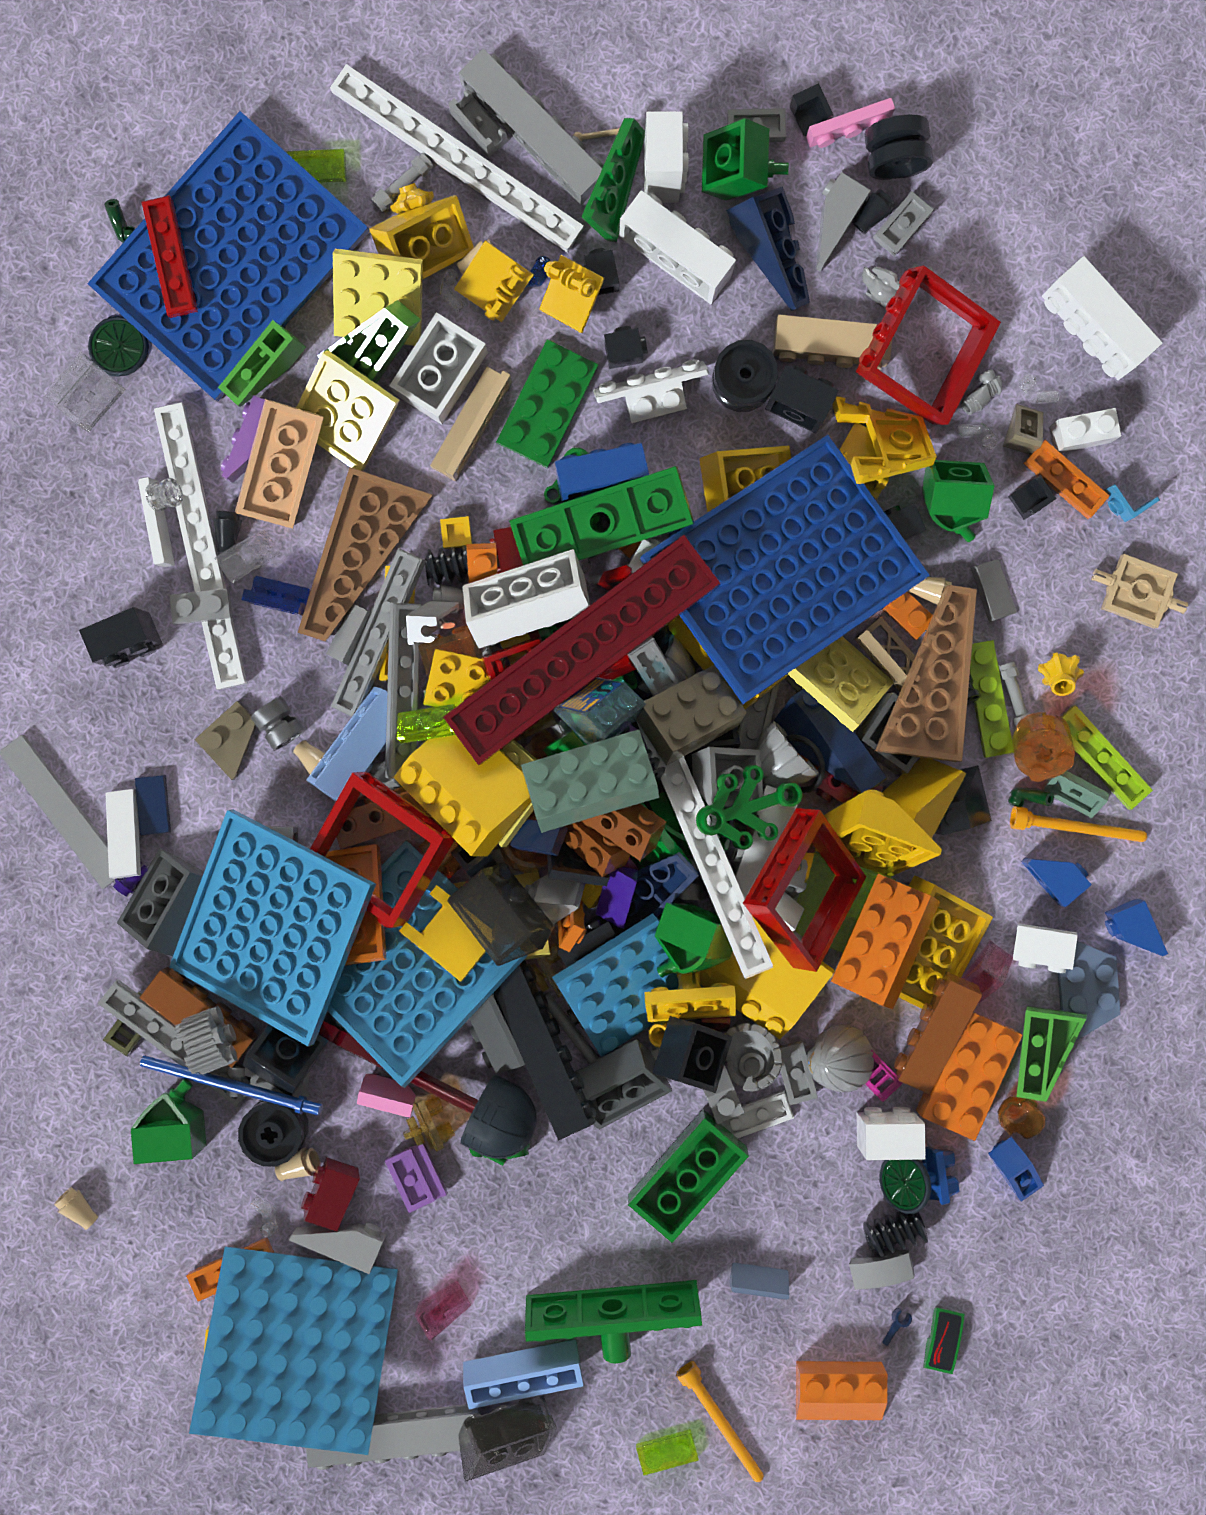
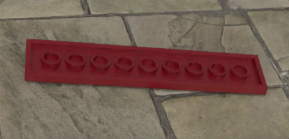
M683 535L443 716V718L475 762L481 765L721 584L685 535Z

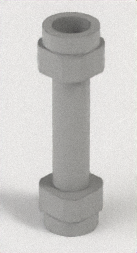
M421 153L419 156H416L411 161L412 167L385 191L381 188L371 198L373 204L382 213L393 205L392 200L400 194L399 188L411 184L420 175L424 178L433 168V164L425 154Z
M1015 662L998 666L1001 680L1005 679L1016 714L1013 721L1017 731L1020 732L1034 728L1032 713H1027L1016 678L1020 674Z

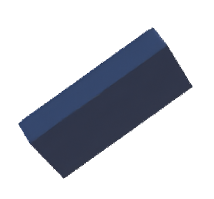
M166 775L135 778L140 835L171 832Z
M527 819L512 839L511 846L519 850L558 856L568 828L563 826L541 833L538 822Z

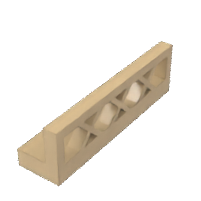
M489 367L485 368L432 461L431 468L454 481L458 479L512 384L510 374L505 371L499 374Z
M879 617L854 640L878 668L894 682L893 685L900 692L910 670V661L913 663L915 655L886 621ZM879 625L887 633L886 646L880 645L871 634ZM891 639L897 646H891ZM890 649L901 650L906 655L905 667H899L891 658Z

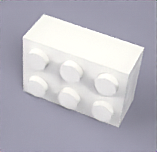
M646 112L644 193L647 195L649 193L654 194L662 203H679L680 193H685L689 158L688 153H686L688 123H683V112Z
M436 312L389 386L394 395L442 425L488 354L486 344Z

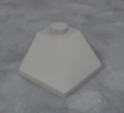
M548 875L541 877L531 885H526L520 895L522 902L519 913L548 928L579 908L585 883L550 879Z

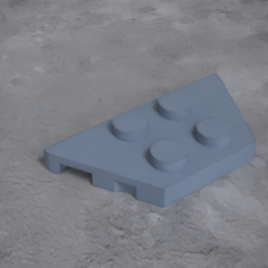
M1077 941L1073 970L1066 969V973H1058L1060 1011L1087 1014L1086 1021L1076 1041L1121 1015L1117 957Z

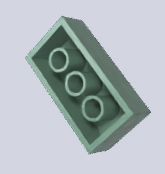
M640 730L521 765L541 833L659 798L657 782Z

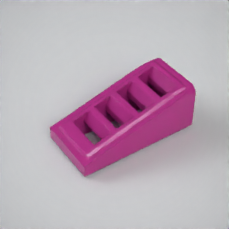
M871 1050L873 1052L872 1058L878 1065L872 1070V1075L866 1085L884 1102L903 1082L898 1081L897 1075ZM883 1069L886 1073L873 1084L871 1080ZM891 1077L894 1081L885 1090L880 1092L878 1088Z

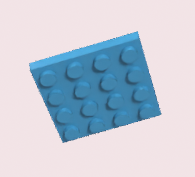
M654 914L646 917L552 977L601 1057L654 1024V1022H648L644 992H651V989L657 987L678 990L677 974L671 973L662 978L657 971V967L667 963L669 957L655 938L659 921Z

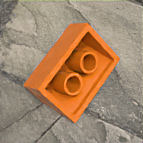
M796 1361V1420H882L887 1406L888 1374L883 1363Z

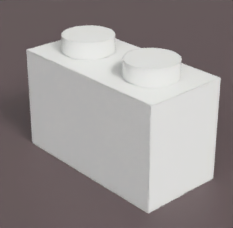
M1116 408L1061 418L1049 426L1053 447L1060 453L1108 444L1121 437Z
M1018 923L1013 960L1019 961L1018 965L1022 967L1036 968V964L1047 965L1049 971L1066 973V969L1073 970L1078 934L1072 931Z

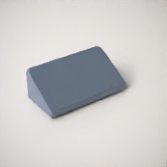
M732 1263L729 1280L732 1292L784 1300L789 1299L788 1270Z

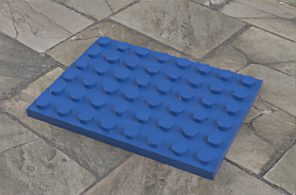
M241 111L237 113L165 195H170L173 199L198 312L173 318L167 316L145 219L87 283L217 402L225 394L218 387L271 321L274 320L285 327L333 273L334 250L353 251L370 232L369 228Z
M826 435L695 520V524L683 528L640 557L644 565L685 535L719 580L721 585L683 612L680 617L742 704H745L930 576L864 483L856 484L850 464L829 435Z

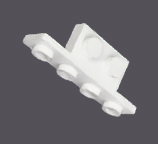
M689 360L684 362L681 367L673 369L671 367H662L655 370L654 374L646 376L643 374L632 375L627 378V381L620 383L614 381L600 384L599 388L594 389L593 392L597 403L625 396L630 421L635 423L687 409L682 381L708 375L709 371L704 361Z

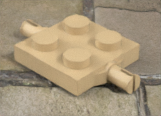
M1126 554L1120 555L1116 569L1112 574L1095 569L1091 580L1107 585L1106 596L1101 606L1102 610L1154 629L1159 627L1162 616L1168 608L1184 614L1187 610L1185 607H1188V602L1173 598V586L1178 575L1177 573Z

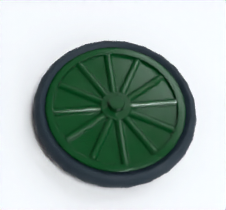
M114 316L102 320L92 330L88 342L89 355L95 366L103 373L117 377L127 376L137 371L145 362L149 349L148 339L122 316Z
M919 1159L884 1160L879 1173V1182L887 1202L894 1209L902 1213L914 1214L921 1211L928 1203L931 1195L930 1176L923 1163Z

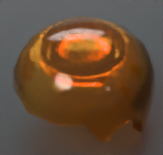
M1017 1095L1009 1096L1003 1100L997 1111L998 1122L1009 1135L1012 1136L1013 1133H1017L1024 1139H1030L1040 1134L1046 1125V1116L1036 1100L1016 1097Z

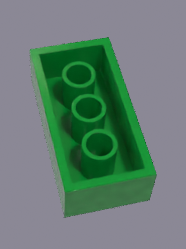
M703 1109L628 1194V1206L673 1243L749 1157L747 1146L722 1124H717L715 1118Z

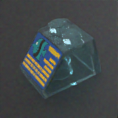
M597 677L580 691L559 704L554 711L589 745L618 736L635 722L646 703L626 683Z

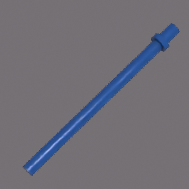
M146 1055L140 1061L141 1067L295 1109V1113L302 1114L307 1112L319 1116L322 1111V1104L309 1101L306 1096L294 1097L211 1073L202 1075L197 1072L192 1074L186 1066Z

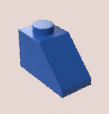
M1024 858L1021 861L1059 906H1068L1092 885L1086 878L1089 874L1079 863L1074 864L1067 861Z
M1134 899L1105 912L1108 918L1105 921V926L1112 937L1115 936L1119 940L1160 956L1168 954L1146 901Z
M1012 1137L1006 1141L998 1142L992 1151L988 1153L994 1165L1020 1202L1044 1186L1034 1165Z

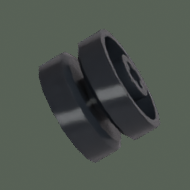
M912 114L889 117L872 124L864 133L866 149L871 153L867 159L869 175L874 179L890 180L911 177L926 171L933 164L932 147L929 143H926L930 138L929 121L926 117Z
M738 340L727 345L719 354L712 373V389L717 400L726 408L736 412H750L761 407L769 399L778 378V364L773 353L764 344L754 340ZM740 373H742L743 376L747 374L749 378H742Z
M260 1100L242 1118L238 1128V1142L242 1152L252 1162L261 1166L276 1167L288 1162L304 1144L308 1135L309 1120L305 1112L302 1114L295 1113V1109Z

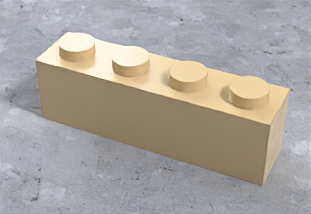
M778 315L775 322L772 353L774 356L779 357V360L782 362H795L796 358L807 359V363L812 365H823L825 361L836 362L837 367L850 368L853 367V364H860L859 358L871 343L873 330L878 324ZM892 340L877 367L879 370L882 367H886L890 361Z

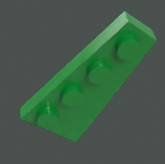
M624 118L581 216L605 240L610 242H617L620 232V218L625 213L645 139V130L634 118Z

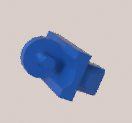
M925 1147L926 1159H922V1163L927 1169L931 1181L929 1200H937L942 1205L950 1203V1196L960 1192L956 1177L946 1176L945 1168L952 1167L956 1163L954 1152L948 1149Z

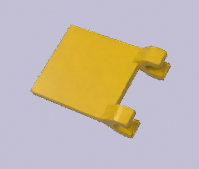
M436 885L430 892V895L442 904V908L422 932H419L407 922L399 932L462 982L499 935Z

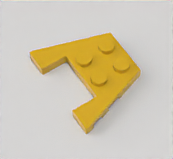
M836 396L832 406L837 423H866L877 457H853L851 468L856 484L934 465L937 456L923 417L888 408L886 412L871 409L868 403L859 402L857 406L844 403L846 398Z

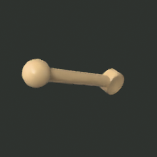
M620 128L585 134L575 132L573 135L582 142L586 139L617 135Z

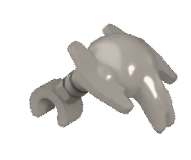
M864 267L862 279L869 289L865 294L878 305L886 308L887 303L895 296L900 286L897 274L887 269L874 267L872 271L877 274L876 277L868 267Z

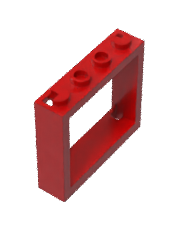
M923 265L909 268L901 276L900 286L895 296L886 305V314L873 330V339L859 358L860 364L856 373L917 415L923 417L927 422L933 425H948L1001 321ZM919 287L972 325L932 406L877 369Z
M352 772L310 850L324 857L327 855L361 793L430 842L429 848L394 909L374 894H372L366 911L371 912L377 917V921L387 928L403 926L411 917L455 839L438 822L368 772Z
M796 808L747 894L743 905L793 968L817 972L867 876L821 810ZM811 843H813L836 876L804 936L799 941L775 908Z

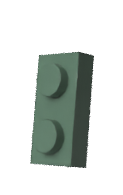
M1059 766L1042 787V790L1052 792L1055 799L1090 818L1095 816L1109 798V793Z

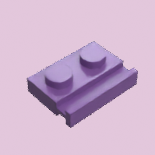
M424 1140L385 1159V1163L409 1213L434 1202L442 1196H447L448 1191Z

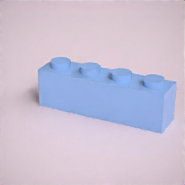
M373 687L306 779L335 801H337L352 772L369 773L373 766L372 761L378 753H382L386 749L387 691L382 688Z
M576 1339L463 1362V1387L469 1409L584 1386Z

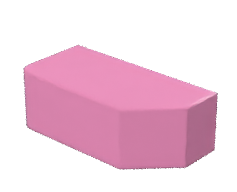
M366 1074L359 1090L357 1104L410 1118L416 1095L408 1085L405 1088L401 1087L394 1079Z

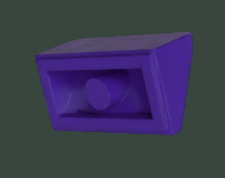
M621 867L609 874L610 879L607 887L603 886L596 915L624 929L637 883V869Z

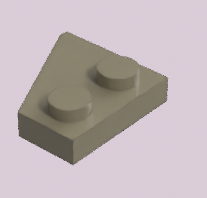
M236 701L194 739L231 780H235L238 776V770L243 757L247 753L250 739L257 727L251 719L252 715L239 701Z

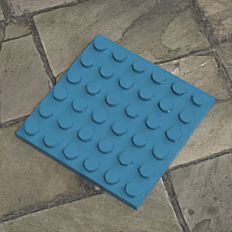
M234 809L227 810L169 967L306 1046H311L316 1041L376 884Z
M407 840L381 866L383 901L393 909L423 858V855ZM439 870L435 873L407 923L419 932H422L442 908V904L433 898L430 892L438 885L499 935L496 941L466 978L460 982L400 933L399 930L402 926L396 928L385 927L387 960L345 965L327 1010L392 1078L404 1088L528 956L522 948Z
M225 1247L189 1434L368 1455L398 1269L373 1266L370 1274H367L339 1261Z

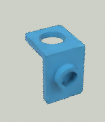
M1115 484L1104 490L1110 495L1108 498L1110 500L1108 501L1110 510L1115 515H1120L1124 522L1135 518L1160 501L1158 497H1155L1133 511Z

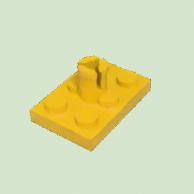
M700 972L678 973V990L657 987L651 989V992H644L648 1022L668 1021L670 1016L683 1020L736 1016L735 985L728 986L726 983H715L710 987L701 988Z

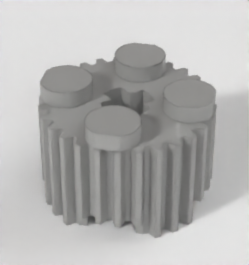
M218 1006L184 1018L181 1021L182 1023L175 1025V1037L178 1042L183 1041V1046L188 1056L184 1058L185 1065L188 1066V1070L192 1074L199 1072L203 1075L238 1060L237 1053L232 1046V1042L236 1040L234 1028L231 1024H224L223 1014Z

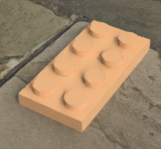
M265 399L235 509L237 514L293 529L323 416Z

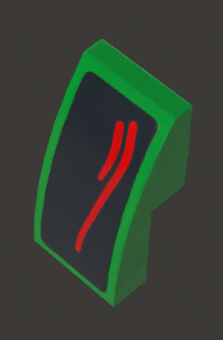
M934 1308L931 1334L926 1342L923 1368L953 1374L958 1357L965 1314Z

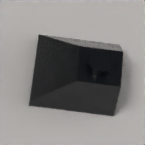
M979 765L960 769L966 775L935 834H950L992 821Z

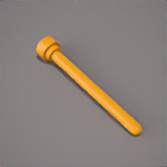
M1014 806L1011 810V829L1024 830L1031 826L1137 842H1144L1148 838L1147 833L1141 830L1034 815L1032 811L1019 806Z
M694 1361L688 1362L676 1372L677 1378L683 1386H687L688 1389L694 1391L753 1480L761 1482L764 1478L763 1472L702 1384L701 1370Z

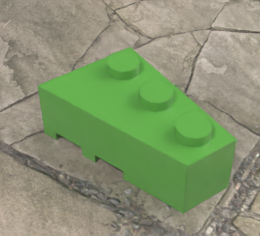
M397 300L325 351H330L377 384L421 319Z
M1027 1006L1016 1097L1047 1102L1086 1021L1087 1014Z

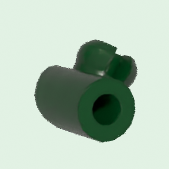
M110 199L105 202L104 206L117 239L123 243L135 228L127 226L119 201L117 199Z
M1015 787L1010 791L1011 796L1008 799L1009 804L1012 806L1022 807L1024 800L1051 806L1054 801V794L1038 788Z

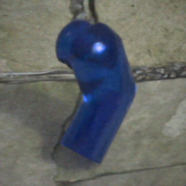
M539 256L536 259V263L530 270L534 275L526 287H539L544 284L548 278L544 268L546 263L550 261L547 256Z

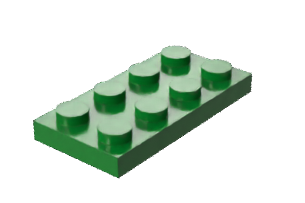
M547 339L496 441L497 444L548 469L598 369V364Z

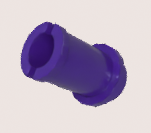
M145 865L141 867L140 876L115 879L116 883L113 887L126 897L129 893L133 894L135 891L134 887L148 871V867Z

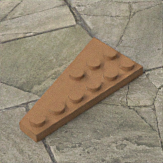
M349 467L297 633L325 642L328 640L432 498V494Z
M948 585L944 588L875 751L962 762L977 589Z

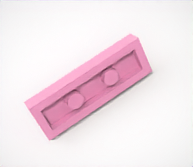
M892 98L809 126L806 136L809 147L816 145L819 148L827 147L834 143L836 138L844 135L846 138L855 137L862 132V129L880 120L892 117L895 110Z

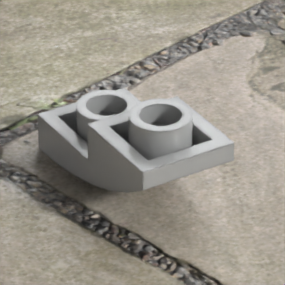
M884 1250L883 1257L851 1258L849 1263L855 1290L895 1285L915 1277L910 1250H895L893 1254L890 1250Z

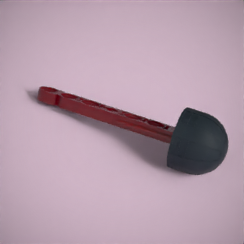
M323 1021L318 1033L319 1035L348 1052L384 1069L352 1035ZM422 1071L410 1082L471 1114L460 1144L481 1155L490 1158L513 1156L528 1145L535 1133L537 1115L532 1099L521 1087L496 1074L488 1082L479 1100Z

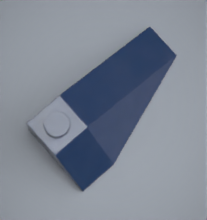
M783 186L754 196L726 210L730 226L734 230L737 239L790 310L793 311L810 303L804 269L801 265L796 264L795 261L796 251L800 250L798 240L791 239L789 225L795 224Z
M805 689L792 696L773 720V722L778 723L786 731L787 736L793 734L801 735L811 740L823 755L825 770L857 793L861 794L866 790H872L887 780V777L855 732H852ZM788 741L800 755L807 758L816 767L819 766L818 759L809 746L800 741Z
M680 852L639 869L624 929L617 928L623 933L651 914H654L658 919L663 913L666 902L674 903L700 873Z

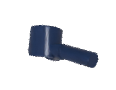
M894 1309L892 1312L893 1323L882 1341L885 1346L890 1344L900 1327H908L911 1324V1314L907 1313L905 1319L899 1322L898 1317L902 1309Z

